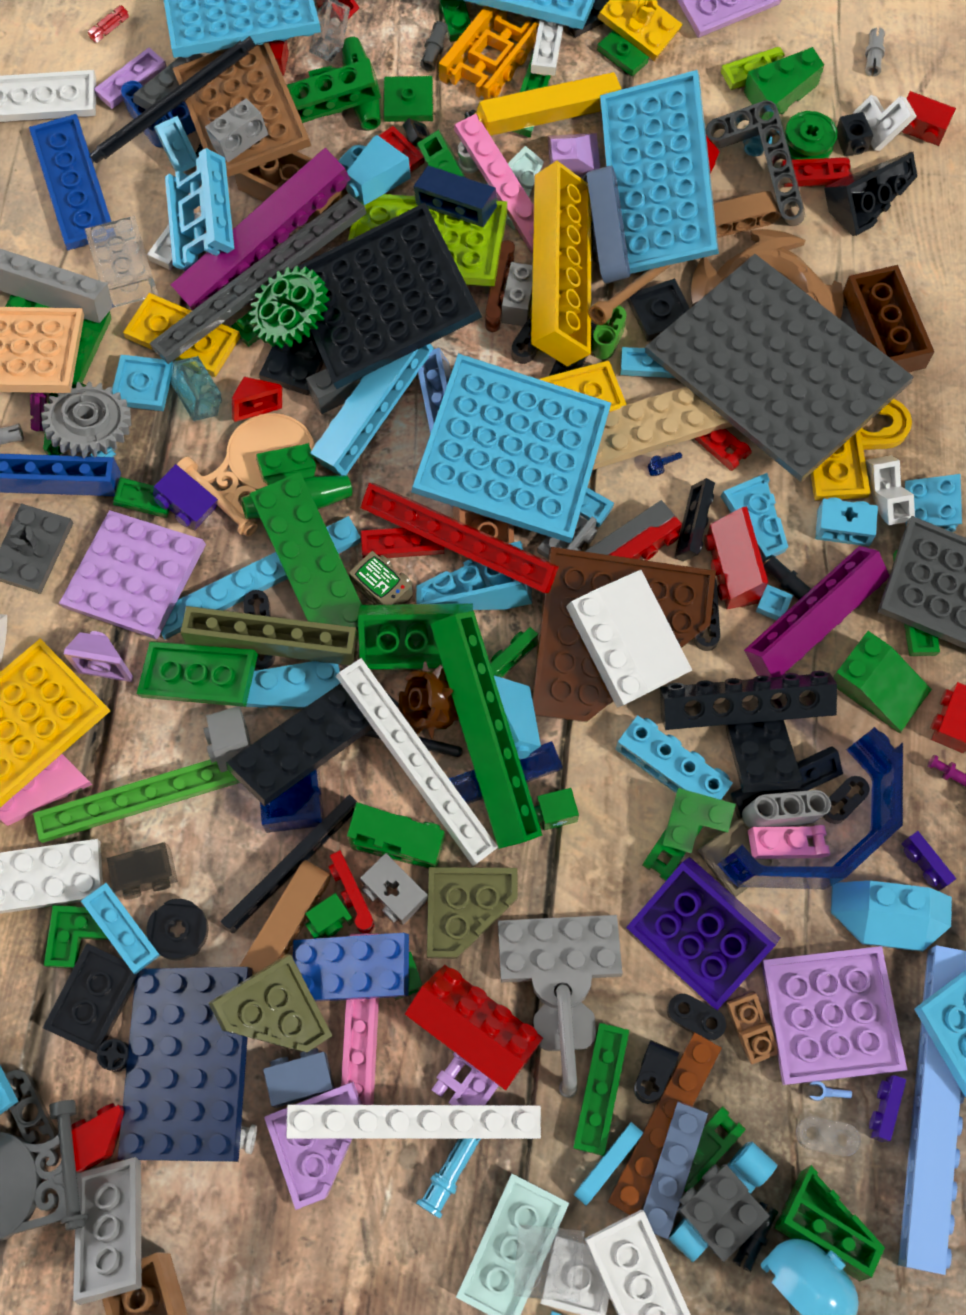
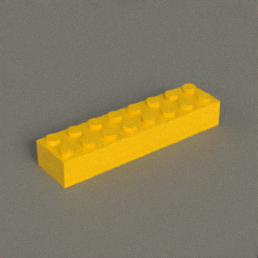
M555 161L535 174L531 344L562 364L569 366L591 354V318L589 316V309L591 307V202L588 183L559 161Z

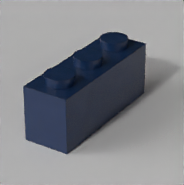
M429 165L414 185L416 205L426 203L430 210L480 227L485 226L497 207L495 187Z

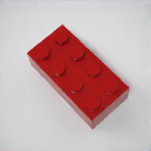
M446 965L441 967L421 987L405 1012L407 1017L505 1091L543 1040V1037L537 1033L533 1026L520 1021L512 1015V1012L507 1007L497 1004L487 996L483 989L473 986L462 978V975L457 970Z

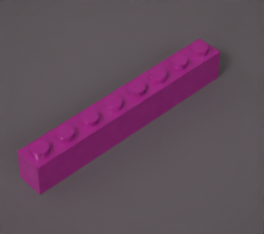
M325 147L233 229L234 250L229 253L220 250V254L217 256L207 252L177 278L171 286L192 310L197 308L265 257L276 245L286 241L294 229L304 225L312 213L317 209L323 208L327 204L328 199L336 192L342 191L346 187L347 182L350 181L344 166Z

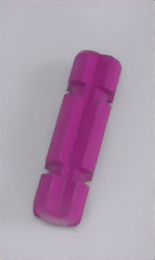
M44 393L30 394V416H33L30 419L31 429L34 431H43L41 413L45 412L44 404H47V395Z

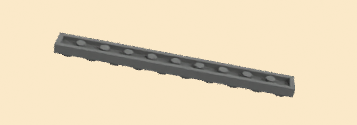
M349 193L150 342L152 349L167 364L171 363L254 300L256 293H262L261 285L268 286L269 277L274 280L277 278V271L283 275L286 267L293 269L295 266L300 265L367 214L365 206Z

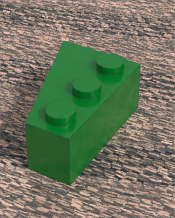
M813 47L748 71L744 93L752 105L766 100L775 103L779 114L783 115L790 105L795 101H800L819 85L825 64ZM771 111L766 112L761 119L769 120L774 113Z
M357 802L347 838L352 850L380 857L386 853L392 860L429 869V867L438 866L445 840V831L441 830L439 825L431 822L420 823L409 817L395 815Z
M812 1165L800 1171L774 1228L791 1239L810 1241L826 1253L832 1250L846 1264L843 1270L859 1282L872 1278L885 1247L863 1222L846 1208L839 1200V1195L834 1190H830L817 1175L818 1172Z

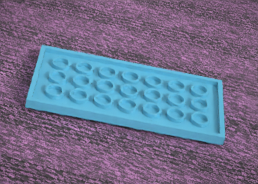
M698 70L600 95L606 166H613L617 178L630 274L719 254Z

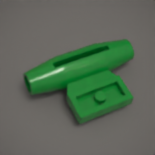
M348 37L343 40L341 44L342 67L368 59L359 38ZM328 66L308 71L309 77L337 68ZM379 99L353 107L364 130H374L379 127L381 123Z
M309 443L256 454V461L262 480L267 485L301 472L317 509L352 496V486L348 475L314 476L316 464L313 456L310 454ZM250 494L242 497L241 503L245 518L260 519Z

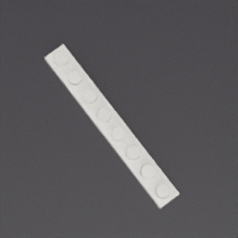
M362 658L340 671L336 675L339 682L472 866L497 849L496 843Z
M288 1105L286 1138L541 1139V1106Z

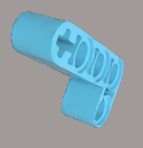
M753 1141L743 1145L727 1164L749 1189L748 1192L750 1194L756 1187L764 1184L778 1166ZM684 1218L678 1223L668 1238L691 1262H694L708 1247Z

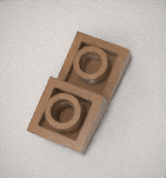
M752 991L725 1001L749 1062L755 1064L778 1055L776 1040L770 1024L766 1022L757 993Z

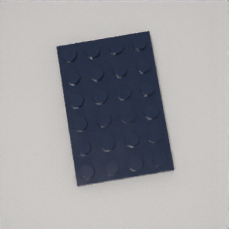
M253 968L142 969L139 972L134 986L128 1047L129 1058L126 1067L123 1098L125 1113L121 1122L117 1160H127L136 1157L138 1160L239 1162L248 1037L222 1031L209 1002L251 977Z

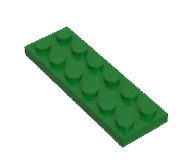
M301 472L249 493L307 621L356 627L357 629L358 612L362 604Z

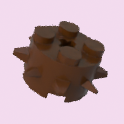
M424 662L423 671H412L406 676L405 680H408V683L406 684L405 691L399 692V711L408 720L417 735L423 729H428L430 738L433 739L434 729H447L454 721L459 720L453 697L451 696L453 690L449 687L442 665L438 666L433 672H430L427 663Z

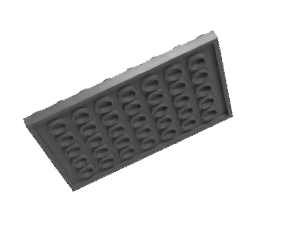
M756 254L751 256L645 346V353L800 482L808 477L910 385L914 377Z

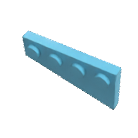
M311 661L254 671L246 707L267 708L269 706L282 707V709L294 710V708L304 709L340 684L336 677L340 672L339 664Z

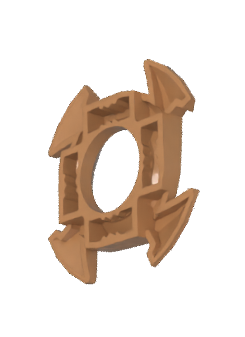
M770 229L750 230L751 240L757 243L728 260L718 272L713 268L707 257H703L693 273L690 289L692 306L751 256L756 254L840 319L844 303L842 283L833 281L832 285H825L800 257L789 251L803 246L806 240L787 232Z

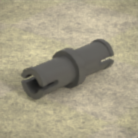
M434 22L430 38L426 39L424 45L425 52L420 62V66L424 70H434L438 56L443 51V41L448 31V26L444 22Z

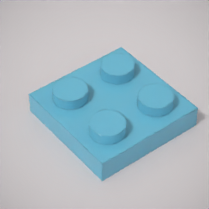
M120 355L112 388L113 394L120 392L121 400L126 399L127 407L164 411L174 368L173 362L167 364L163 359Z

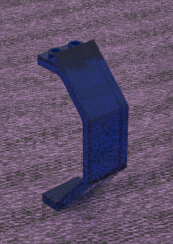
M874 727L846 749L869 774L872 780L871 826L868 834L832 867L764 866L758 863L743 845L727 855L717 865L737 887L825 890L842 881L903 826V742L894 748L890 744L889 738Z

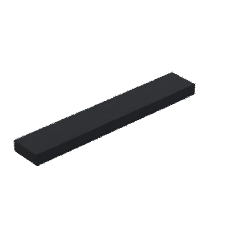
M349 794L220 922L231 933H235L297 871L303 861H308L353 816L357 801Z

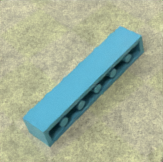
M431 343L361 378L358 386L351 396L346 399L344 406L336 417L332 419L329 427L310 452L323 467L338 475L348 474L413 381L420 367L429 358V354L434 350Z

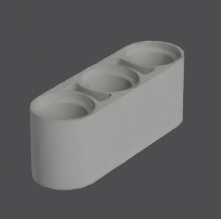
M820 790L765 794L757 797L743 809L742 819L749 828L809 825L830 811L831 801Z

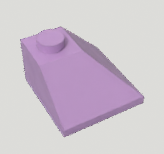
M597 133L548 135L550 165L555 161H559L580 178L591 170L600 169Z
M91 631L90 634L80 632L64 650L63 654L78 673L133 682V675L108 637L101 632Z

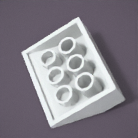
M642 570L571 601L566 606L617 708L692 671Z

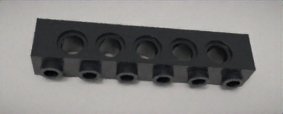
M813 671L811 674L806 675L787 673L782 675V677L771 678L768 676H756L754 679L748 680L729 678L725 682L703 680L690 685L672 683L666 687H660L661 720L665 730L835 716L837 715V683L832 675L825 671ZM804 691H810L806 696L800 697ZM782 693L777 699H771L773 695ZM753 696L751 700L743 702L745 697ZM725 698L722 703L714 704L717 699ZM689 701H697L693 706H685Z

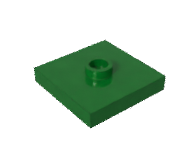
M433 76L384 77V121L405 122L408 118L415 121H433Z

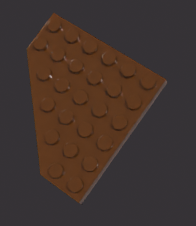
M551 547L549 549L548 562L559 566L550 592L544 593L532 691L535 716L586 723L613 702L566 608L571 601L642 570L682 648L710 626L716 571Z

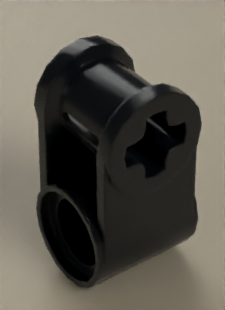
M650 1040L641 1063L642 1067L634 1085L635 1096L640 1102L652 1104L661 1097L680 1052ZM648 1081L653 1082V1089L657 1092L653 1091L650 1095H646L645 1087L641 1084L646 1085Z

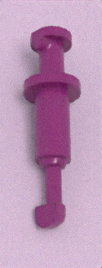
M937 755L931 757L927 767L930 769L934 767L943 772L942 778L944 780L951 778L966 787V774L956 769L954 762L946 765L938 760L939 757Z

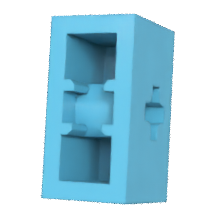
M823 498L817 510L815 539L869 547L876 536L878 506L870 505L864 501L854 503L842 501L839 498Z

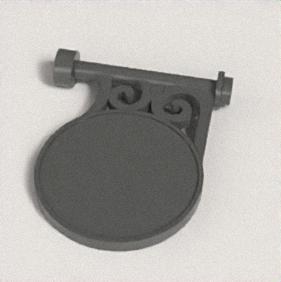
M63 1100L49 1105L50 1119H57L59 1133L48 1142L31 1144L17 1135L0 1132V1241L6 1240L14 1234L57 1222L65 1225V1231L85 1227V1220L88 1219V1214H81L70 1119L71 1116L77 1114L75 1100ZM60 1147L61 1163L55 1170L48 1172L44 1165L46 1158H49L46 1162L47 1166H56L59 1162V1156L54 1149ZM49 1189H54V1190L57 1192V1194H56V1193H50V1194H48V1199H49V1201L46 1203V1200H45L46 1192H47ZM59 1199L58 1208L54 1213L29 1221L36 1206L40 1210H52L57 1206Z

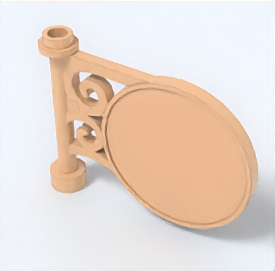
M277 413L261 414L246 420L236 428L229 439L226 457L214 472L206 476L200 475L197 472L198 464L190 457L183 458L177 465L218 499L217 505L239 525L238 533L248 537L256 531L258 525L256 524V519L245 518L239 500L242 495L268 486L262 480L256 461V454L309 443L312 451L314 441L308 429L298 420ZM230 479L233 481L230 488H228V482L224 480ZM217 481V485L219 486V488L226 490L218 491L211 485V483Z

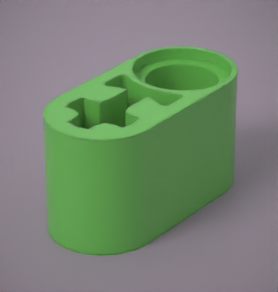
M616 307L610 320L603 325L596 326L592 341V353L596 358L604 360L613 356L624 333L626 311L623 307Z

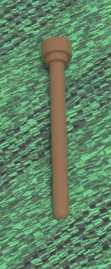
M670 265L649 269L610 300L598 301L589 309L591 320L597 325L606 323L611 319L613 310Z

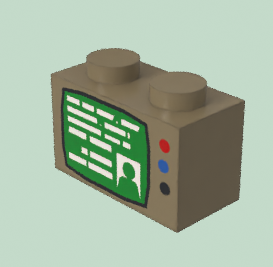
M373 551L349 572L353 586L374 605L405 604L413 597L411 580L404 573L398 574L392 569L391 562L385 556L381 555L379 557Z

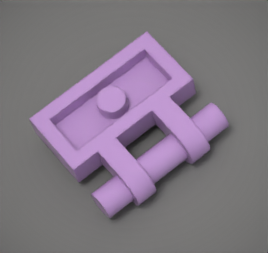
M454 1052L453 1056L455 1057L445 1071H440L436 1077L438 1081L431 1090L440 1097H442L448 1087L453 1090L455 1094L448 1102L450 1105H486L499 1085ZM465 1064L472 1070L463 1083L460 1084L454 1078Z

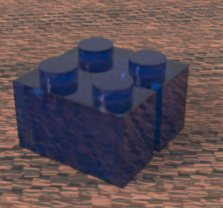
M319 768L266 806L260 802L261 823L266 833L317 827L324 820L323 802L320 796L322 791Z

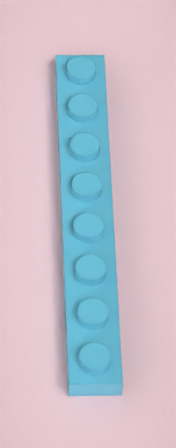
M349 516L326 527L338 554L361 543V536ZM276 552L177 600L161 632L164 640L181 632L186 606L224 611L244 601L246 594L252 590L264 591L287 580L288 578Z

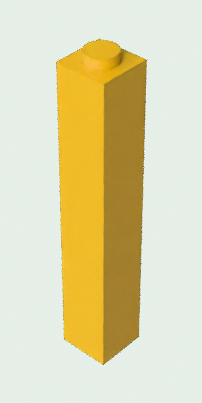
M615 72L479 101L475 114H477L479 121L482 122L489 135L492 136L602 111L600 95L619 91L622 88Z

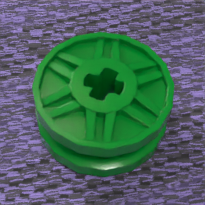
M808 110L798 112L792 116L785 128V136L791 159L829 158L837 140V128L834 122L828 116L817 111Z

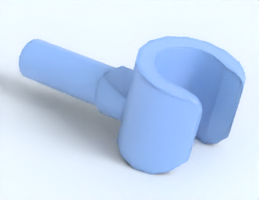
M813 1081L809 1084L810 1086L817 1085L822 1089L821 1096H809L813 1101H820L824 1097L852 1098V1091L828 1088L820 1081Z

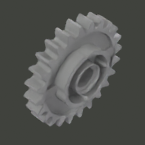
M89 381L85 387H82L80 382H77L76 388H71V393H57L58 397H49L50 404H44L45 412H42L41 416L43 431H45L47 440L52 441L53 447L60 445L62 453L69 449L72 457L77 452H81L83 458L89 452L94 457H97L98 451L108 454V447L116 450V442L124 443V435H129V427L132 424L130 408L127 407L126 399L121 400L120 392L113 394L112 387L103 390L102 383L92 387Z

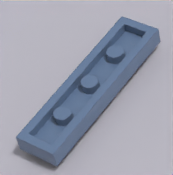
M679 1101L677 1102L643 1208L654 1234L666 1239L669 1238L680 1204L679 1199L682 1197L708 1115L706 1111Z

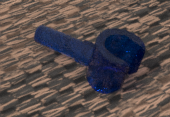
M678 452L663 458L661 456H653L648 464L650 476L663 474L665 472L664 465L681 459L682 453Z

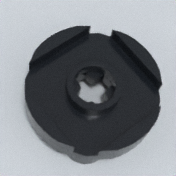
M172 899L165 902L164 905L160 906L158 910H155L150 915L146 933L148 940L162 957L179 961L196 956L201 951L208 937L209 926L204 912L193 902L186 899ZM177 922H182V927L186 928L185 932L181 933L180 937L175 938V934L170 932V928L176 927Z

